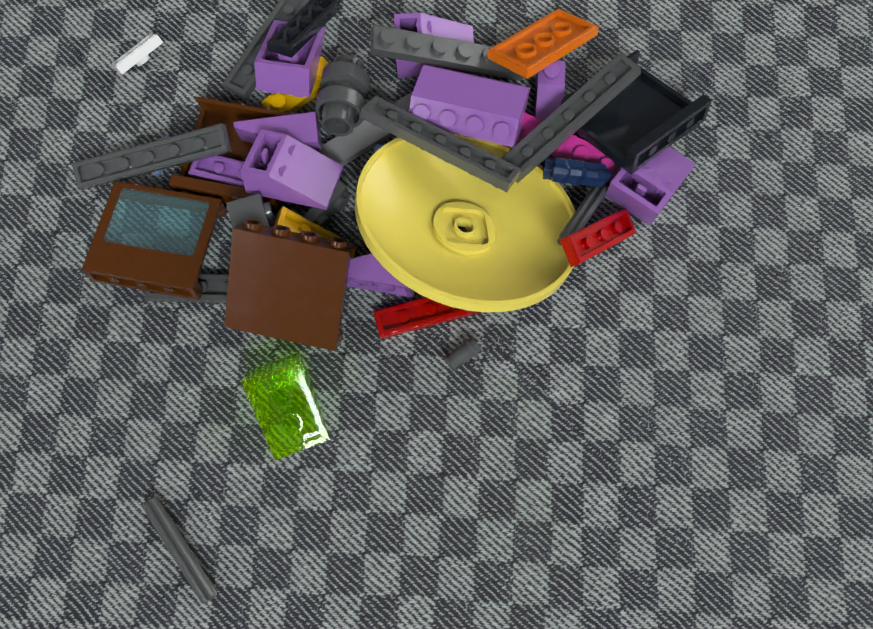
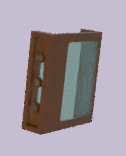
M115 181L81 270L93 282L200 300L203 289L198 283V278L218 216H227L225 206L221 199L213 195L199 196L184 190L175 192L160 186L146 187L130 181L126 183Z

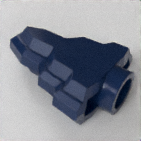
M547 157L545 159L543 179L559 183L602 187L605 182L611 180V173L607 171L606 164Z

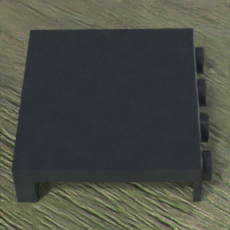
M636 50L627 57L638 64L640 51ZM641 67V74L575 133L628 173L633 174L704 122L712 99L703 94L691 102ZM574 91V92L571 93V94H567V95L562 99L560 106H561L568 98H570L576 91Z

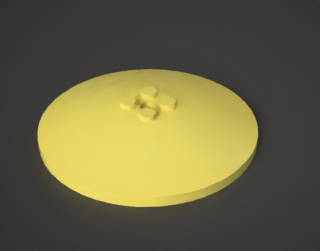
M453 134L499 158H502L513 148ZM396 138L378 149L367 161L361 172L355 194V215L365 244L377 261L393 277L424 297L467 311H514L539 303L552 295L565 282L573 269L568 262L563 247L559 246L557 240L576 211L569 196L558 182L543 179L544 167L540 164L519 183L514 182L511 188L505 192L401 138ZM458 227H464L468 232H463Z

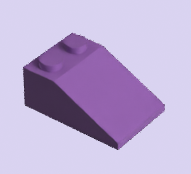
M274 20L254 61L256 90L267 91L272 94L282 93L295 97L310 98L316 81L326 29L322 27L291 58L267 50V41L288 23L287 21Z
M372 253L350 259L347 287L413 298L414 291L393 277L377 261Z

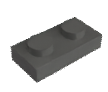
M338 181L328 209L312 207L303 217L325 228L330 221V217L336 211L340 212L348 204L350 196L347 186Z

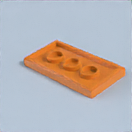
M558 8L487 50V59L528 79L597 36L598 26Z

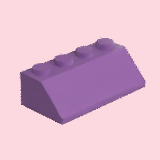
M423 65L411 95L409 112L449 133L514 147L519 142L530 87Z

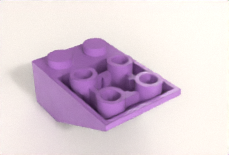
M424 13L394 14V25L397 29L474 43L473 26ZM396 59L398 78L419 77L423 65L428 64ZM434 66V67L443 68V69H448V70L457 71V72H462V73H466V74H476V73H473V72H467V71H462V70H456V69H450V68H445V67Z
M260 129L241 168L246 193L254 195L260 193L263 197L324 210L328 209L343 171L341 164L293 137Z
M668 147L633 174L621 168L610 183L605 196L651 226L696 164L671 147Z

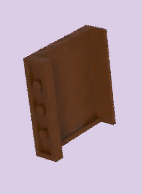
M197 97L196 102L201 110L194 130L221 123L225 124L232 152L221 154L220 156L245 162L253 144L239 138L233 122L293 115L296 113L288 110L283 112L274 111L265 106H258V108L247 106L238 101L229 103L215 97ZM193 162L183 164L180 175L172 174L169 181L170 187L175 192L184 190L193 195H213L221 199L223 204L254 195L246 193L245 188L191 178L188 172ZM262 196L265 203L270 202L273 213L278 214L284 202Z
M244 220L234 227L232 232L224 327L336 351L343 338L344 330L340 329L350 258L356 245L350 244L348 240L340 237L326 239L319 237V234L311 231L297 233L290 231L289 227L282 225L268 227L262 225V222L258 220Z

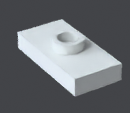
M150 33L115 60L112 66L120 74H124L135 64L139 67L150 59L148 54L161 45L163 41L157 34Z

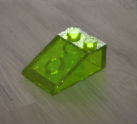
M299 352L244 373L241 380L242 386L274 460L330 440L310 377Z

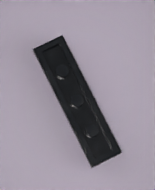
M311 0L267 41V50L292 58L340 10V1Z

